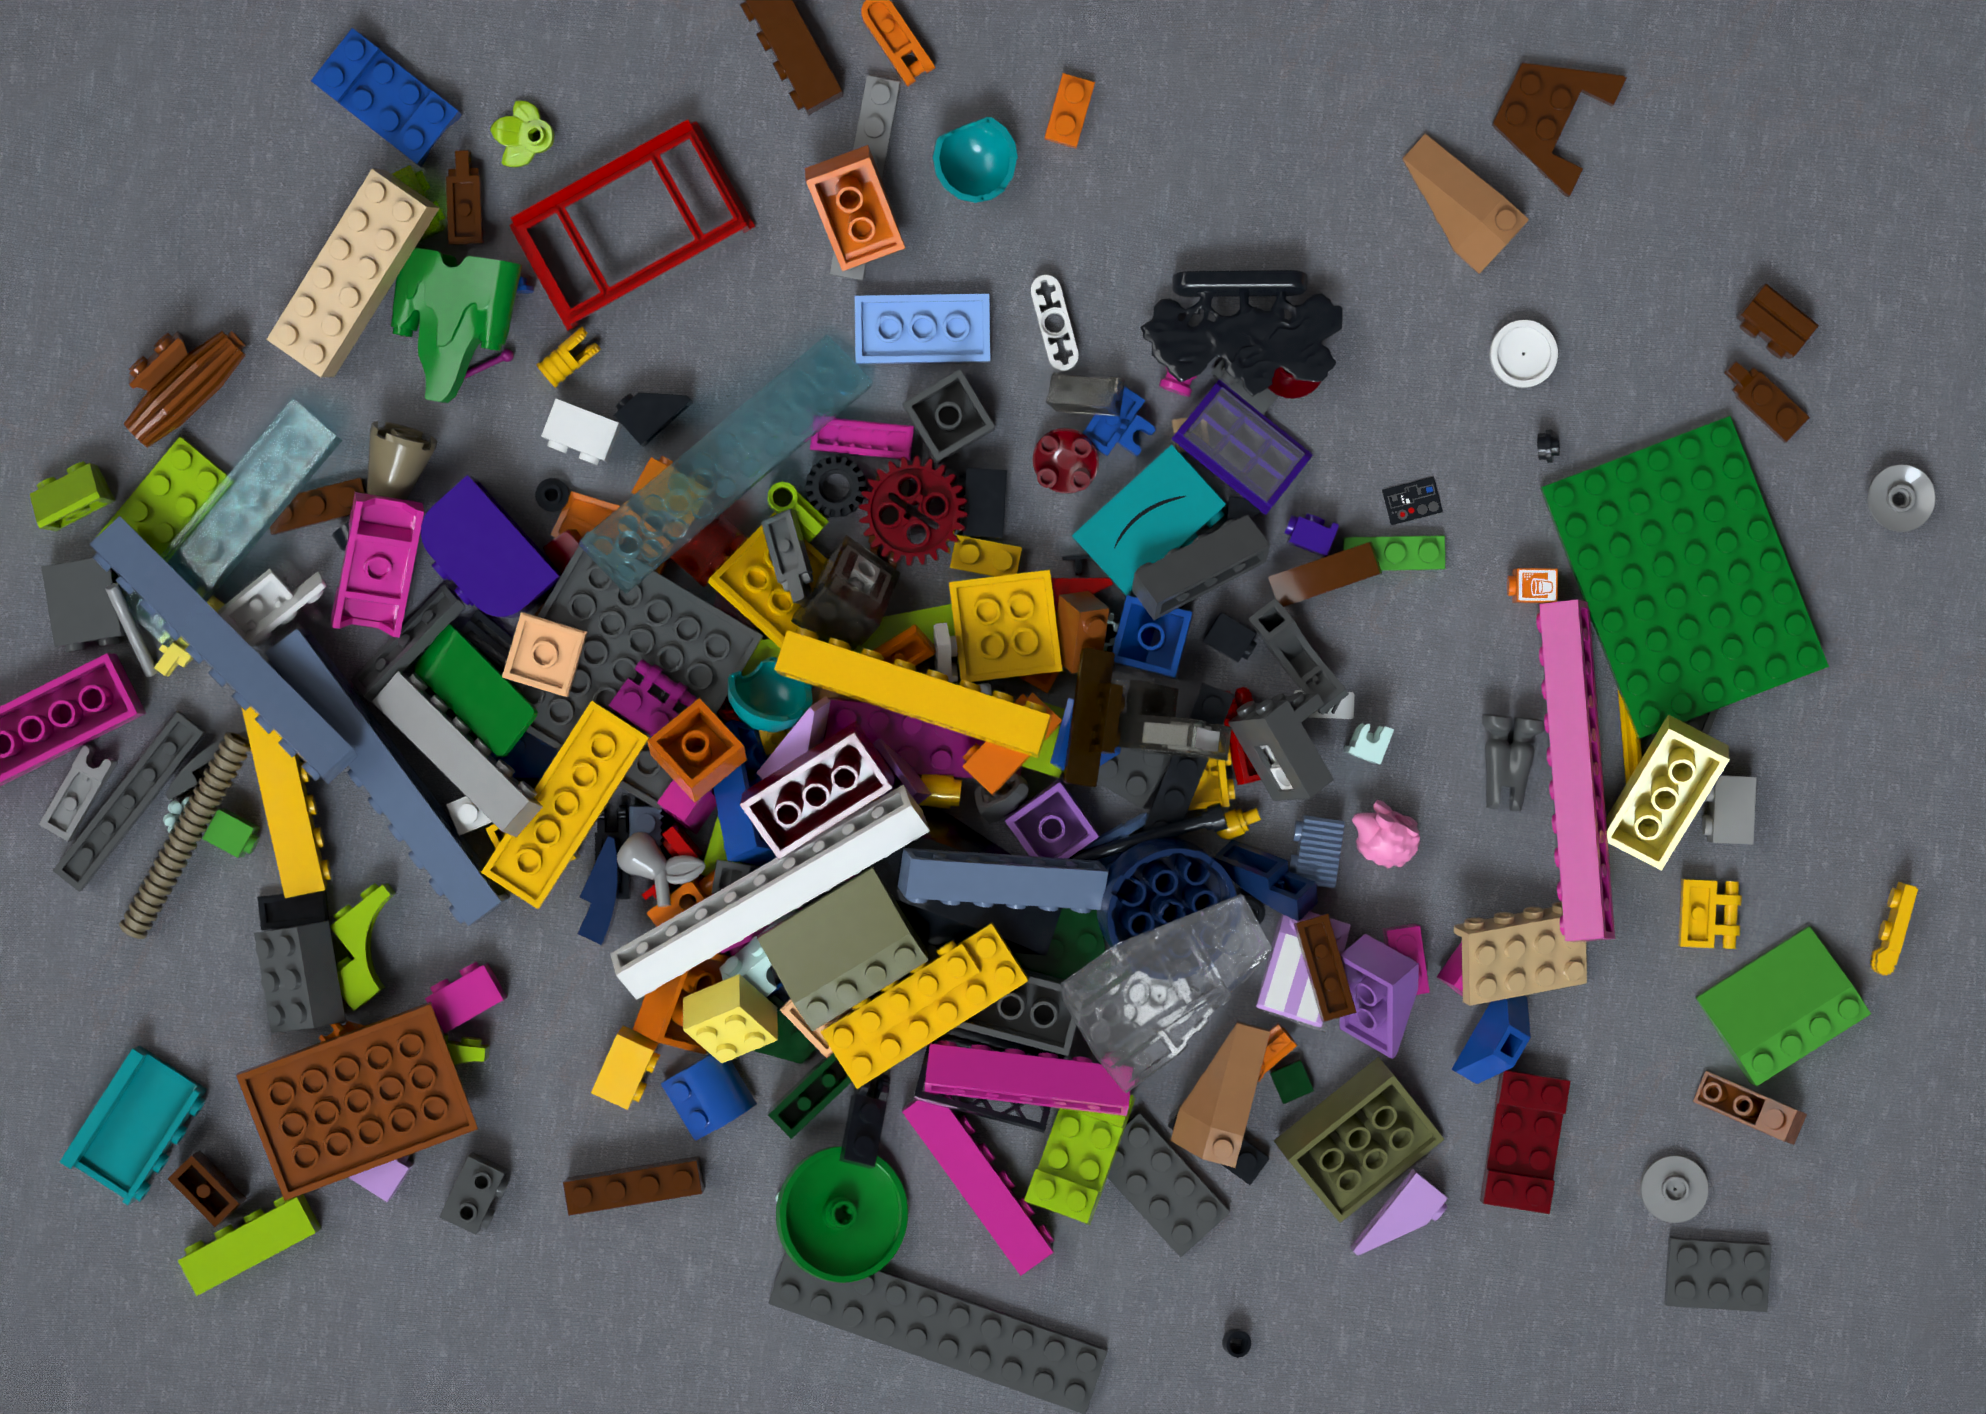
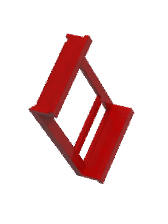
M688 119L510 217L513 223L509 225L567 331L579 326V320L742 230L743 233H746L755 228L753 221L697 121L690 124ZM689 139L733 216V219L706 234H703L660 155ZM652 161L695 240L609 287L566 208ZM556 213L600 293L573 308L569 306L527 230Z

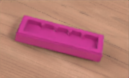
M813 416L810 450L891 459L906 457L907 460H911L914 426Z

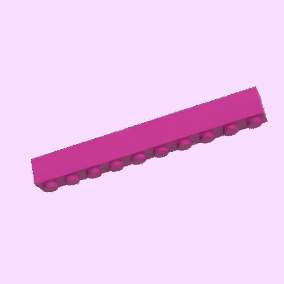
M1579 599L1539 604L1540 613L1536 617L1538 631L1542 634L1539 659L1545 673V680L1542 681L1541 689L1544 699L1547 700L1548 713L1544 716V726L1550 738V747L1547 748V761L1549 766L1552 767L1553 778L1549 784V792L1555 804L1552 828L1554 833L1557 834L1558 848L1554 852L1556 866L1560 869L1557 895L1562 902L1563 915H1561L1559 922L1560 931L1565 936V941L1567 942L1615 939L1590 611L1588 603Z

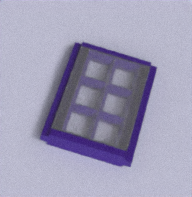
M1221 380L1217 381L1171 438L1265 515L1313 456V454L1257 411Z

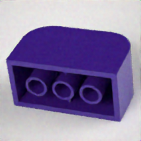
M470 475L465 476L435 503L424 516L421 525V539L426 551L435 560L431 566L444 580L454 581L458 586L454 591L465 604L475 605L486 614L502 618H516L520 616L521 612L528 613L553 591L561 577V573L477 478Z

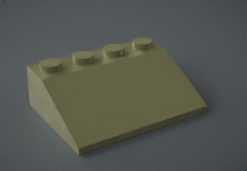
M873 866L757 936L761 947L789 997L811 1031L816 1030L928 961L927 947Z
M1377 1057L1277 1137L1274 1142L1333 1216L1341 1223L1441 1143L1444 1138L1394 1074Z

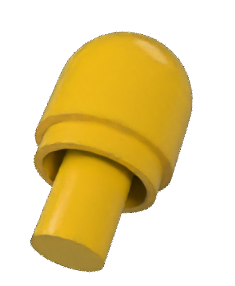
M1257 807L1244 813L1241 808L1224 813L1228 829L1217 831L1216 833L1219 837L1226 840L1245 834L1246 831H1249L1248 825L1261 820Z

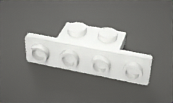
M270 568L220 608L218 614L251 647L254 645L260 646L271 636V631L280 624L285 625L293 620L298 613L297 610L307 602L309 604L319 599L324 592L323 589L326 587L323 576L316 572L292 592Z

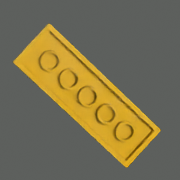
M592 700L534 789L537 792L535 799L543 806L542 809L517 837L505 834L481 873L533 907L540 909L650 737Z

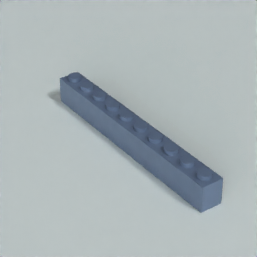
M120 516L90 543L97 553L92 558L106 572L112 568L119 575L115 581L129 595L135 591L142 598L138 604L152 618L158 614L166 622L161 627L175 641L181 637L189 645L185 651L198 664L204 660L212 668L208 674L221 687L228 684L235 691L231 697L245 711L251 707L258 714L254 720L268 734L274 730L282 738L278 744L291 757L298 754L305 761L301 767L315 781L321 777L329 784L358 757L355 750Z

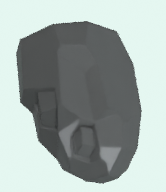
M1016 773L993 796L979 784L975 788L974 793L981 816L989 823L1000 821L1003 816L1019 808L1020 803L1028 796L1029 788L1027 781Z

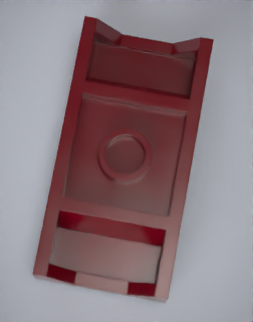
M1509 1069L1499 1074L1480 1201L1483 1204L1550 1214L1555 1185L1553 1177L1563 1114H1566L1570 1080L1561 1077L1521 1073Z

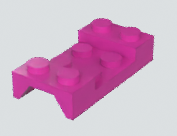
M355 492L339 587L336 589L331 616L332 628L340 629L351 624L379 628L393 637L400 638L424 516L423 503Z

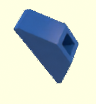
M1518 996L1490 1002L1451 1070L1475 1084H1479L1513 1068L1531 1038L1527 997Z

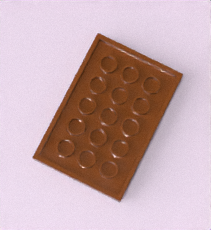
M431 1002L236 1074L284 1201L478 1129L476 1119Z

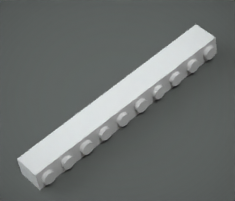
M904 785L898 787L839 821L779 860L778 858L773 859L610 953L616 976L636 1000L655 991L663 984L677 976L683 975L696 965L714 957L717 953L742 941L750 934L764 926L770 925L790 911L801 907L804 903L829 891L837 884L860 873L865 868L888 857L898 849L930 832L922 809Z

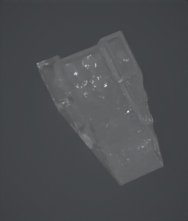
M1240 894L1115 944L1061 983L1063 1002L1094 1056L1119 1087L1127 1093L1179 1056L1187 1048V1041L1196 1031L1201 1032L1209 1023L1207 1019L1220 1005L1224 1006L1232 997L1230 993L1240 982L1244 984L1269 956L1273 948L1245 897Z

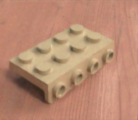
M1555 902L1552 904V907L1545 909L1540 907L1524 908L1523 913L1517 914L1500 912L1494 914V918L1490 919L1467 918L1464 920V923L1454 925V934L1462 937L1464 1003L1471 1006L1587 983L1586 941H1565V936L1562 935L1559 924L1560 917L1563 915L1562 902Z

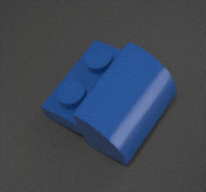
M708 1054L661 1083L695 1141L725 1126L757 1104L732 1061L720 1063L711 1054Z

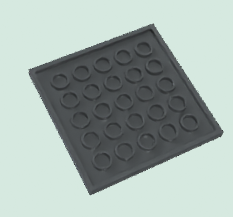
M587 531L538 614V617L588 632L569 697L507 680L538 711L536 719L526 732L558 751L592 700L651 738L652 736L608 706L627 678L630 677L638 684H641L644 676L634 670L641 659H644L652 666L656 664L663 669L662 673L677 684L679 682L685 684L688 687L687 691L696 696L697 699L700 698L717 715L728 697L727 683L729 675L744 670L764 635ZM655 684L649 690V692L663 702L669 697L667 692ZM678 702L674 709L681 713L688 707ZM646 743L619 787L656 809L661 810L657 802L673 779L651 756L648 743Z

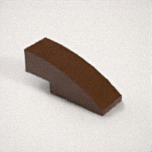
M1371 541L1277 573L1268 578L1275 598L1285 607L1382 574V570Z

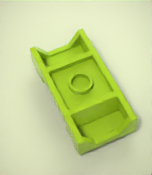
M1130 1094L1127 1116L1059 1108L1038 1169L1034 1171L1024 1201L1091 1225L1136 1098Z

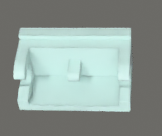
M1359 724L1354 730L1349 746L1345 745L1343 752L1381 765L1394 729L1378 726L1374 733H1368L1370 731V724Z

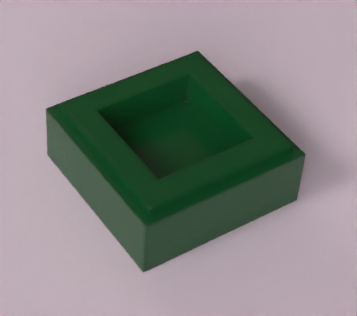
M1300 1059L1269 1072L1283 1104L1314 1091Z

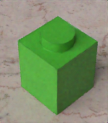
M226 808L217 810L202 839L240 858L244 857L246 853L251 854L256 848L260 839L256 834L260 827Z

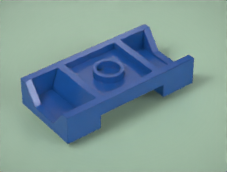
M353 28L311 80L318 88L420 168L425 163L431 148L445 130L462 116L457 109L430 90Z

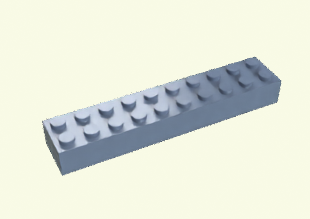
M297 628L265 652L269 658L267 663L355 750L358 757L349 764L351 769L347 771L348 775L359 788L364 786L371 797L368 798V801L379 815L384 813L390 820L389 830L399 842L404 840L412 851L408 854L414 864L419 869L425 867L431 875L430 885L440 897L445 894L451 902L452 906L449 907V910L460 924L465 921L470 926L507 901L509 897L502 887L481 873L485 864L464 836H459L452 820L309 629Z

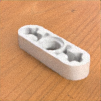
M1042 275L1033 281L1031 297L1050 365L1055 370L1061 372L1069 371L1076 365L1079 354L1060 283L1056 278L1050 275ZM1042 282H1047L1049 287H1055L1056 291L1051 293L1052 304L1060 302L1061 308L1053 307L1041 313L1040 306L1046 307V301L1044 296L1037 295L1036 291L1041 289ZM1051 314H1058L1064 319V328L1058 333L1049 332L1045 327V319ZM1068 334L1070 340H1063L1065 351H1072L1073 356L1068 358L1067 365H1062L1061 360L1055 361L1054 355L1058 354L1057 342L1050 345L1048 339H1059Z

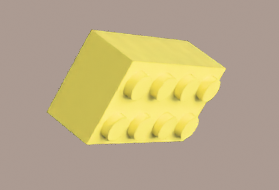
M1668 715L1606 817L1608 843L1662 871L1729 762V746Z

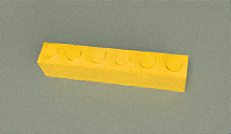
M251 707L246 711L242 708L285 898L324 891L327 886V880L332 879L328 859L322 860L320 848L324 847V838L321 827L315 828L312 815L317 814V807L314 796L307 794L305 783L310 782V777L301 767L305 762L300 763L298 754L291 757L278 744L282 738L274 730L268 734L254 720L258 714Z

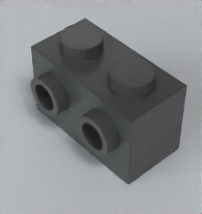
M472 1152L467 1157L439 1217L473 1234H477L481 1227L487 1229L496 1212L491 1209V1206L496 1197H503L510 1180L505 1178L509 1169Z

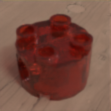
M710 507L687 529L689 532L684 538L681 536L668 556L705 588L709 584V578L732 556L748 537L714 507Z

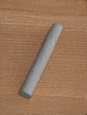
M118 583L108 585L105 590L145 676L151 677L157 674L158 671L154 669L156 665Z

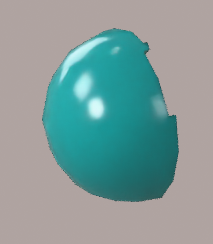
M985 117L938 136L935 141L932 160L935 175L945 190L960 200L978 203L992 200L1005 191L1014 176L1018 155L1015 141L1007 128L994 118Z
M770 657L761 661L759 666L746 676H742L741 671L730 674L727 683L728 700L739 719L752 729L774 733L794 727L813 702L812 685L777 673L774 670L778 659L776 657Z

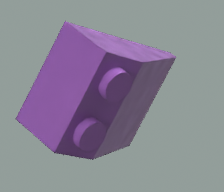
M1364 934L1340 954L1357 1012L1340 1017V1029L1393 1059L1397 1055L1418 991L1419 963L1388 947L1383 942Z

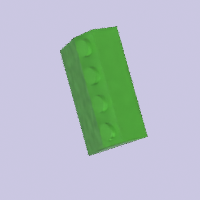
M1807 926L1695 997L1748 1082L1755 1086L1762 1084L1871 1014L1850 980L1810 926Z

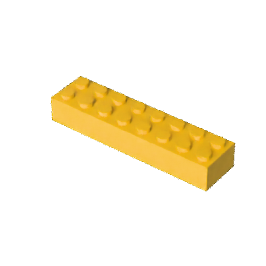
M797 627L796 632L787 630L774 668L780 675L1039 758L1051 722V715L1046 714L1045 706L1026 701L1025 706L1013 703V696L994 690L992 696L981 693V686L965 680H961L960 684L956 685L948 682V675L928 669L925 675L916 672L914 664L900 659H895L894 664L883 661L884 657L882 654L862 648L860 654L851 651L852 647L849 646V643L830 637L829 642L826 643L818 640L819 636L813 631Z

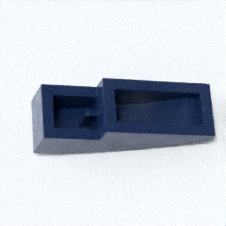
M612 834L607 837L580 895V898L590 902L591 905L577 934L600 945L606 943L613 925L621 884V868L617 863V854L619 852L618 837Z
M1234 839L1213 857L1224 868L1229 877L1242 889L1270 908L1298 922L1318 904L1317 883L1289 872L1288 860Z

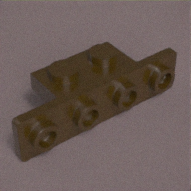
M1092 648L1081 649L1063 776L1065 783L1096 787L1101 754L1115 753V748L1120 742L1121 732L1118 724L1120 714L1125 707V695L1123 694L1124 685L1111 683L1115 658L1113 652Z

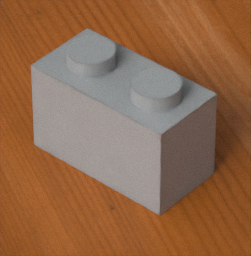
M1719 776L1705 801L1709 802L1708 815L1703 816L1702 833L1707 835V842L1754 844L1757 777Z

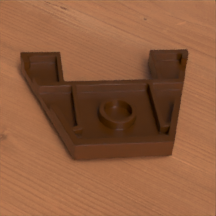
M1522 63L1491 126L1521 155L1530 160L1538 168L1537 170L1545 178H1548L1564 196L1570 197L1583 168L1552 154L1561 132L1581 92L1612 107L1627 77L1616 74Z

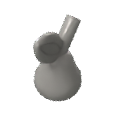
M646 832L633 833L625 841L617 854V863L624 872L651 880L654 879L658 907L671 906L669 883H689L696 879L706 866L702 860L688 855L675 856L666 860L655 839Z

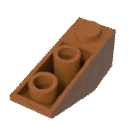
M1705 1071L1693 1102L1793 1145L1807 1116L1802 1111L1708 1071Z

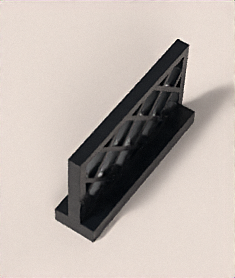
M958 1027L953 1028L931 1042V1044H937L938 1041L955 1042L957 1047L971 1048L972 1045H985L990 1047L991 1051L1005 1052L1006 1049H1018L1024 1051L1025 1055L1038 1056L1039 1053H1052L1057 1055L1058 1059H1064L1062 1054ZM930 1044L927 1045L913 1099L1042 1133L1045 1132L1051 1107L1040 1106L1043 1112L1040 1122L1026 1119L1020 1108L1026 1104L1010 1102L1012 1107L999 1112L993 1110L987 1099L978 1098L968 1104L961 1102L958 1096L951 1095L952 1099L944 1097L946 1094L934 1095L922 1092ZM983 1103L985 1108L976 1105ZM1015 1111L1018 1116L1010 1115V1113Z

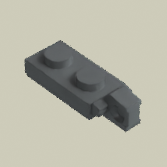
M788 509L762 520L761 524L777 582L782 584L784 591H790L793 603L803 606L813 602L812 590L809 585L810 582L814 581L813 571L796 511Z

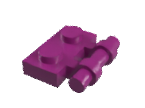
M641 659L634 668V670L644 676L641 684H638L630 677L627 678L608 706L647 734L653 736L680 714L674 709L678 702L689 707L697 700V697L687 691L688 687L682 682L677 684L663 674L661 667L656 664L652 666L644 659ZM654 684L669 694L665 702L649 692Z

